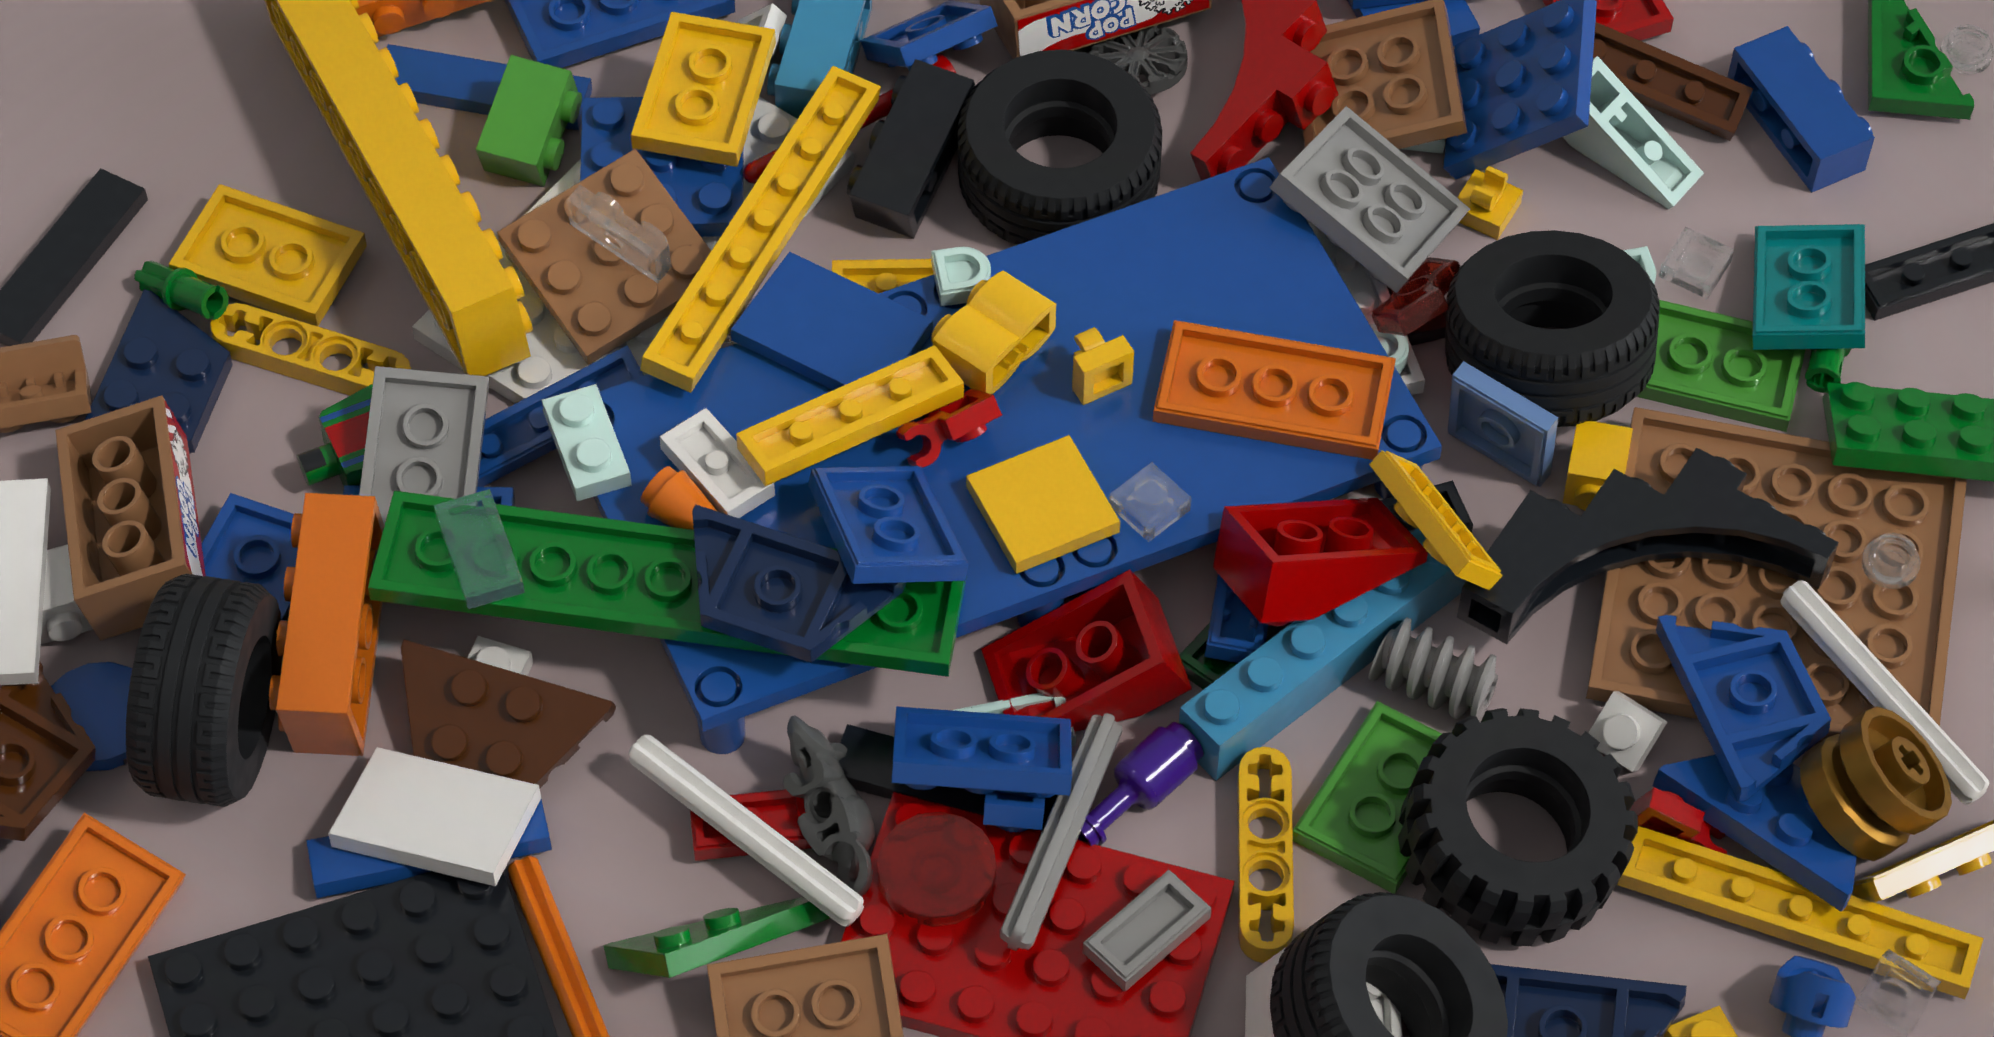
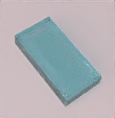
M490 489L434 505L436 519L468 609L525 593L521 574Z

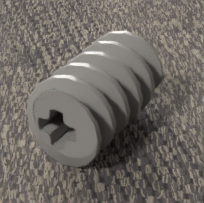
M1408 617L1396 629H1391L1383 639L1369 671V680L1372 682L1377 680L1386 671L1385 685L1388 689L1395 691L1407 680V696L1410 699H1419L1428 689V705L1430 708L1436 710L1449 699V714L1451 717L1458 719L1471 707L1470 716H1476L1480 722L1490 704L1497 685L1498 675L1495 674L1496 656L1490 654L1480 666L1474 665L1475 647L1469 645L1459 657L1453 655L1454 637L1448 636L1435 648L1432 646L1433 628L1427 626L1415 639L1411 637L1412 619Z

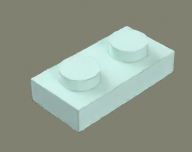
M596 384L542 399L543 413L576 501L632 486L628 465Z

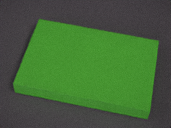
M1659 300V326L1654 370L1644 390L1636 397L1787 432L1806 349L1753 350V321Z
M1377 701L1294 827L1293 841L1375 885L1396 894L1408 875L1405 867L1410 858L1404 857L1400 853L1398 835L1403 827L1399 822L1401 808L1423 757H1427L1432 744L1442 733Z

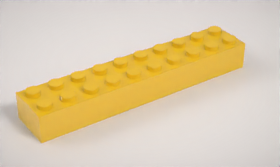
M264 0L275 32L464 373L486 376L531 357L526 334L532 332L533 327L521 301H517V299L525 296L520 279L512 266L503 269L499 260L503 259L502 251L491 228L482 231L478 223L482 220L473 196L469 191L459 192L457 186L460 185V179L450 156L446 154L439 157L436 149H439L440 146L430 121L427 118L419 121L415 115L419 113V108L413 92L407 82L398 85L395 79L399 77L395 62L387 47L380 50L376 47L375 44L379 42L369 15L367 13L358 15L355 10L359 8L358 0Z

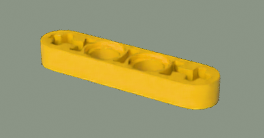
M228 304L223 315L218 319H211L210 322L213 339L230 352L231 359L349 396L373 384L375 366L411 369L409 360L404 354L396 350L247 304ZM240 326H246L247 331L238 329ZM227 331L236 333L234 336H228ZM285 338H293L302 343L296 352L288 355H280L272 350L276 342ZM256 340L260 341L259 345L256 344ZM332 354H346L352 359L351 363L342 370L333 371L322 366L323 361ZM365 363L368 364V369L363 368Z
M1264 746L1254 748L1243 756L1240 761L1237 780L1238 939L1240 948L1245 955L1260 963H1265L1292 943L1294 930L1292 770L1290 762L1284 753L1275 748ZM1258 769L1269 770V775L1272 778L1269 798H1259ZM1268 817L1277 821L1281 826V832L1273 838L1263 839L1252 834L1248 825L1256 818ZM1258 869H1270L1278 873L1282 883L1272 891H1262L1251 884L1249 876ZM1272 909L1271 930L1274 933L1273 941H1262L1261 934L1258 932L1261 910Z

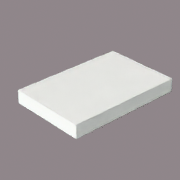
M376 747L328 833L331 847L496 886L541 800L540 787L533 783Z

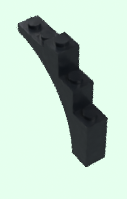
M1696 448L1665 495L1654 490L1644 480L1629 477L1616 469H1613L1581 516L1570 511L1562 502L1555 499H1547L1530 490L1487 551L1488 555L1501 570L1500 573L1503 576L1490 590L1466 581L1462 586L1457 618L1508 644L1534 613L1562 592L1602 572L1643 561L1687 557L1735 561L1779 572L1798 581H1806L1810 586L1819 589L1830 572L1839 542L1827 537L1819 528L1802 524L1777 511L1767 501L1746 495L1742 491L1747 473L1736 468L1725 458L1712 456Z

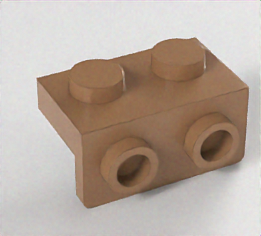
M70 335L0 348V433L13 432L26 424L49 420L55 423L69 422L82 414L91 413L90 381L79 336Z

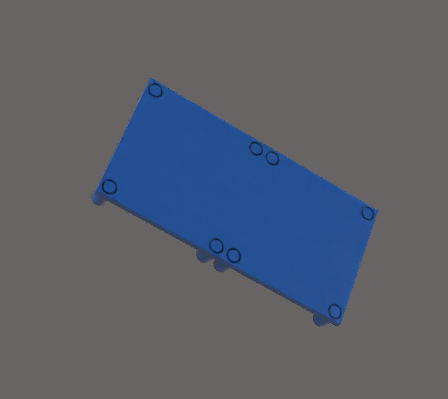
M1269 157L986 256L991 265V277L1004 270L1056 303V328L1043 346L1030 358L1021 362L1007 382L993 393L1002 416L986 424V432L972 440L958 443L955 440L946 439L942 443L938 458L931 465L922 467L969 563L956 638L1017 616L1019 625L1023 627L1064 605V598L1069 597L1071 601L1129 569L1132 572H1136L1217 542L1224 506L1326 501L1373 483L1376 492L1383 499L1393 497L1388 488L1370 467L1369 464L1373 461L1370 459L1153 422V410L1174 320L1389 357L1307 219L1300 213L1290 209L1283 199L1269 188L1279 175ZM934 274L879 293L933 319V330L941 318L947 314L953 315L967 304L940 306ZM1093 327L1100 332L1105 342L1124 335L1134 350L1132 384L1082 405L1072 390L1074 352L1081 350L1074 340V336ZM932 334L919 352L933 346L931 341ZM736 343L718 350L691 393L649 374L599 391L628 465L632 486L593 497L602 517L668 526L648 516V507L641 503L640 499L649 482L663 468L670 466L675 471H680L661 450L660 436L701 410L707 408L737 441L736 433L833 390ZM1394 367L1378 454L1381 450L1389 451L1416 463L1422 470L1424 464L1440 459L1442 445ZM964 384V392L971 389ZM923 415V416H921V417H919V418H916V419H914V420H912V421H910V422H913V421L917 422V421H920V420H922V419H924V418H926V417H925V415ZM901 426L896 427L774 482L775 496L739 519L825 547L836 548L808 486L811 469L912 466L909 465L907 458L921 450L923 446L922 437L917 435L908 441L899 439L896 431ZM1070 435L1121 521L1120 533L1016 574L966 487V475ZM660 639L697 718L700 741L708 751L715 754H729L741 747L746 737L745 716L877 668L818 659L810 663L788 655Z

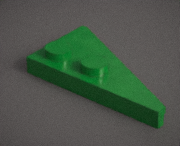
M1868 0V110L1970 120L1974 109V99L1970 93L1965 95L1961 93L1951 77L1952 64L1947 56L1936 47L1935 37L1916 8L1909 10L1904 0Z
M799 897L739 912L738 908L720 909L705 914L703 921L670 927L657 932L611 942L603 946L608 968L671 978L828 920L830 917L806 898Z

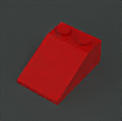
M1377 497L1224 506L1213 568L1260 623L1283 626L1288 624L1289 621L1313 620L1425 563L1428 552Z
M1130 569L981 649L998 700L1010 701L1011 707L1003 710V714L1071 719V727H1074L1075 732L1085 730L1090 718L1095 714L1104 716L1105 713L1115 716L1114 721L1118 722L1142 716L1192 690L1158 597ZM1040 693L1049 697H1063L1066 699V702L1056 707L1054 701L1026 706L1017 711L1012 706L1010 699Z

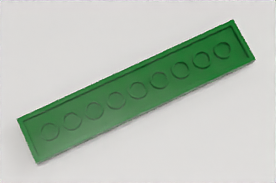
M393 492L368 584L370 600L786 655L701 626L694 530L409 492ZM966 581L906 582L904 591L817 659L949 677Z

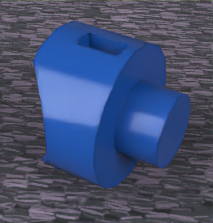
M1794 956L1778 970L1769 1003L1786 1013L1781 1030L1791 1037H1822L1826 1026L1836 1028L1848 1026L1856 996L1850 984L1846 983L1838 967L1814 959Z

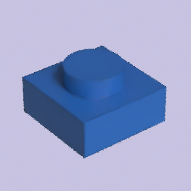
M997 790L986 794L983 825L997 826L1001 830L1008 832H1023L1028 829L1042 830L1045 798L1030 797L1024 792Z

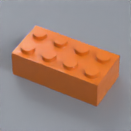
M305 493L303 513H295L293 516L291 543L293 548H298L295 567L288 566L284 577L285 601L290 602L288 621L280 620L278 624L276 647L277 654L283 656L281 675H272L270 681L269 706L271 710L277 711L279 731L286 733L293 752L351 756H363L383 603L382 601L370 600L368 584L384 529V523L375 496Z

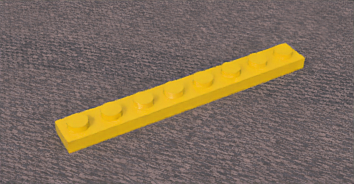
M831 67L643 354L640 371L691 393L731 332V328L747 307L879 100L881 86L838 67Z

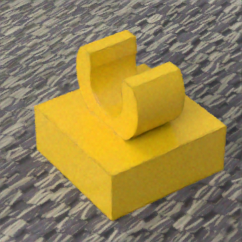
M1491 166L1486 168L1485 173L1475 169L1457 197L1470 208L1459 223L1498 240L1520 206L1523 190L1507 183L1508 174Z
M1093 327L1074 336V340L1081 350L1074 352L1072 390L1082 405L1132 384L1134 350L1124 335L1105 342L1100 332Z

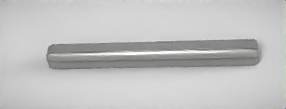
M1105 713L1104 716L1093 715L1084 731L1072 760L1070 796L1057 795L1001 926L1000 938L1008 943L1007 947L1011 950L1017 951L1019 948L1028 950L1034 945L1122 734V725L1114 721L1115 716Z

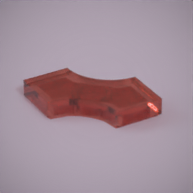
M1429 257L1397 293L1391 289L1392 295L1372 311L1373 314L1371 316L1378 332L1406 336L1448 310L1449 307L1444 296L1449 290L1452 278L1460 268L1459 262Z

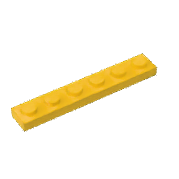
M1638 826V833L1632 841L1634 851L1617 883L1618 886L1962 999L1966 998L1984 938L1851 895L1846 908L1841 912L1782 872Z

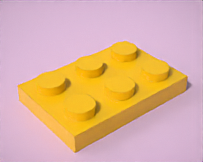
M671 12L631 132L632 149L636 148L643 151L738 167L776 44L775 29Z
M219 184L169 262V267L172 269L184 267L192 270L198 279L215 286L224 287L229 297L311 325L319 326L367 247L364 232Z

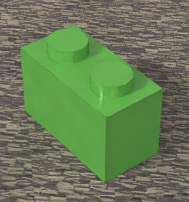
M510 55L475 149L484 171L545 186L550 170L556 171L561 164L565 148L562 137L567 123L573 124L576 121L581 108L582 94L578 92L570 70Z

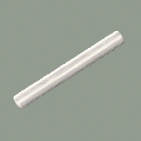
M1799 580L1792 586H1789L1783 592L1780 600L1781 605L1874 707L1895 712L1918 731L1939 759L1950 784V791L1961 803L1969 805L1981 798L1989 786V780L1806 581Z
M643 735L631 746L628 752L630 756L629 761L635 768L838 924L848 927L860 916L864 909V900L861 895L653 736Z

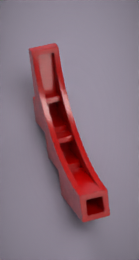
M1241 0L1246 22L1244 55L1233 91L1216 122L1190 152L1201 181L1247 165L1267 143L1273 141L1279 135L1282 127L1287 122L1304 131L1317 116L1324 114L1329 109L1333 100L1339 95L1328 62L1310 52L1317 47L1321 38L1327 33L1317 0Z

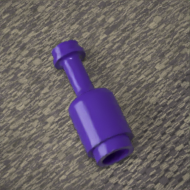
M1171 722L1166 728L1159 726L1117 763L1114 768V777L1118 783L1117 788L1088 813L1077 840L1087 842L1091 846L1094 844L1101 846L1107 840L1104 830L1132 805L1136 804L1148 810L1158 806L1189 776L1197 771V762L1204 756V752L1194 735L1177 722Z

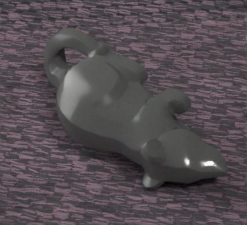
M791 716L787 726V734L790 740L791 757L794 764L800 768V777L794 772L788 773L784 777L783 783L785 789L792 796L804 799L806 813L798 818L799 828L806 841L818 856L824 855L831 861L838 862L837 878L863 896L867 893L872 883L873 870L868 851L874 842L875 824L866 802L847 780L839 763V760L846 756L847 748L841 743H830L821 731L809 726L799 717Z

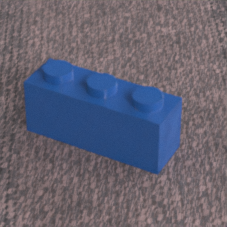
M1788 26L1734 48L1727 78L1753 88L1746 108L1811 193L1865 171L1875 138L1869 123L1855 113L1844 99L1843 92L1837 82L1826 76L1816 63L1809 46L1800 42Z

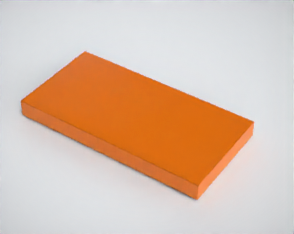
M1174 320L1153 410V422L1373 460L1379 452L1396 358Z
M84 812L0 930V1037H77L184 882L186 874Z

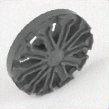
M1157 25L1093 44L1089 54L1111 61L1130 73L1144 86L1150 95L1163 92L1177 84L1185 75L1188 66L1185 42L1179 39V35L1174 30L1167 27L1160 29L1157 28Z

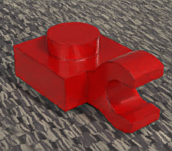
M970 389L964 392L963 398L925 414L926 418L917 422L913 421L903 424L896 431L899 439L905 441L911 440L917 435L922 437L923 446L921 450L908 457L907 460L909 465L926 467L938 458L942 443L946 439L955 440L958 443L972 440L985 433L987 430L986 424L1002 416V413L993 394Z
M1654 787L1638 798L1629 810L1634 811L1638 816V826L1727 854L1725 849L1716 846L1710 838V835H1712L1714 838L1722 839L1726 835L1703 820L1705 812L1685 803L1675 793L1661 791Z

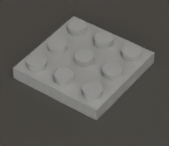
M1347 106L1301 151L1269 187L1283 199L1290 209L1303 215L1321 230L1332 244L1344 249L1362 264L1373 278L1385 283L1395 293L1402 288L1470 210L1467 205Z

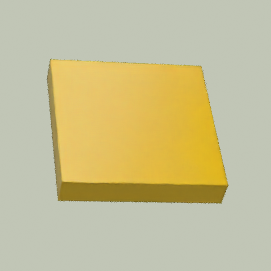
M1070 435L966 475V487L1016 574L1120 533L1121 521Z

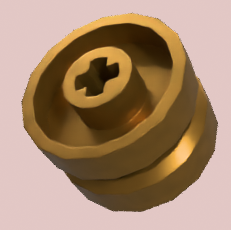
M1874 707L1864 711L1844 725L1841 734L1825 738L1805 752L1799 765L1801 785L1811 809L1827 832L1842 847L1858 858L1876 861L1886 857L1907 843L1910 834L1915 835L1925 831L1946 817L1952 804L1950 784L1939 759L1928 742L1909 722L1895 712L1884 708Z

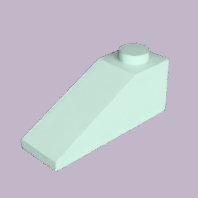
M1598 56L1593 58L1589 125L1586 128L1563 136V138L1571 147L1665 208L1670 209L1674 207L1704 172Z

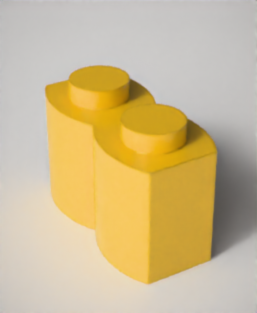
M1003 270L995 274L988 281L981 280L970 292L966 306L959 309L953 315L947 314L941 318L933 330L931 341L933 346L935 345L960 376L965 385L971 389L993 394L1007 382L1020 363L1034 355L1051 336L1056 328V303Z

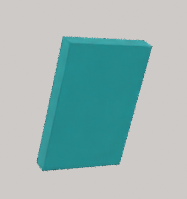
M1865 224L1755 226L1753 350L1865 348Z

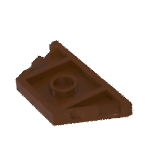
M403 639L401 645L413 756L533 783L541 788L548 781L551 771L557 766L564 765L580 749L578 744L602 720L607 722L616 710V705L613 701L405 639Z
M39 662L38 683L2 685L0 688V838L25 841L95 761V745L84 728L73 721L71 708L62 694H55L43 675V665L41 662Z

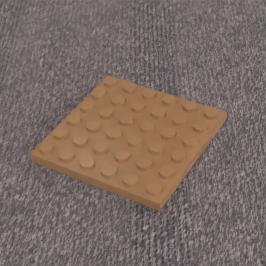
M1634 407L1630 424L1633 432L1625 475L1642 479L1654 490L1665 495L1695 449L1699 448L1712 456L1727 459L1736 468L1747 473L1743 493L1752 498L1767 501L1777 511L1802 524L1815 526L1823 531L1827 537L1839 542L1828 576L1819 589L1812 588L1940 726L1967 479L1832 465L1829 441ZM1689 557L1643 561L1606 571L1586 699L1607 702L1613 691H1619L1648 710L1698 719L1656 632L1658 616L1672 615L1677 616L1676 625L1708 630H1711L1712 621L1733 623L1745 629L1763 627L1786 630L1831 717L1829 733L1818 742L1830 736L1841 734L1844 725L1864 711L1874 708L1868 699L1781 605L1780 600L1783 592L1798 580L1776 571L1735 561Z

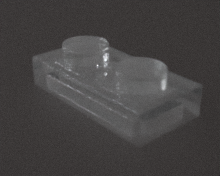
M579 185L566 200L570 225L656 283H659L671 269L669 244L666 236L651 223L642 221L639 224L625 215L619 203L608 194L598 192L595 195L582 185Z

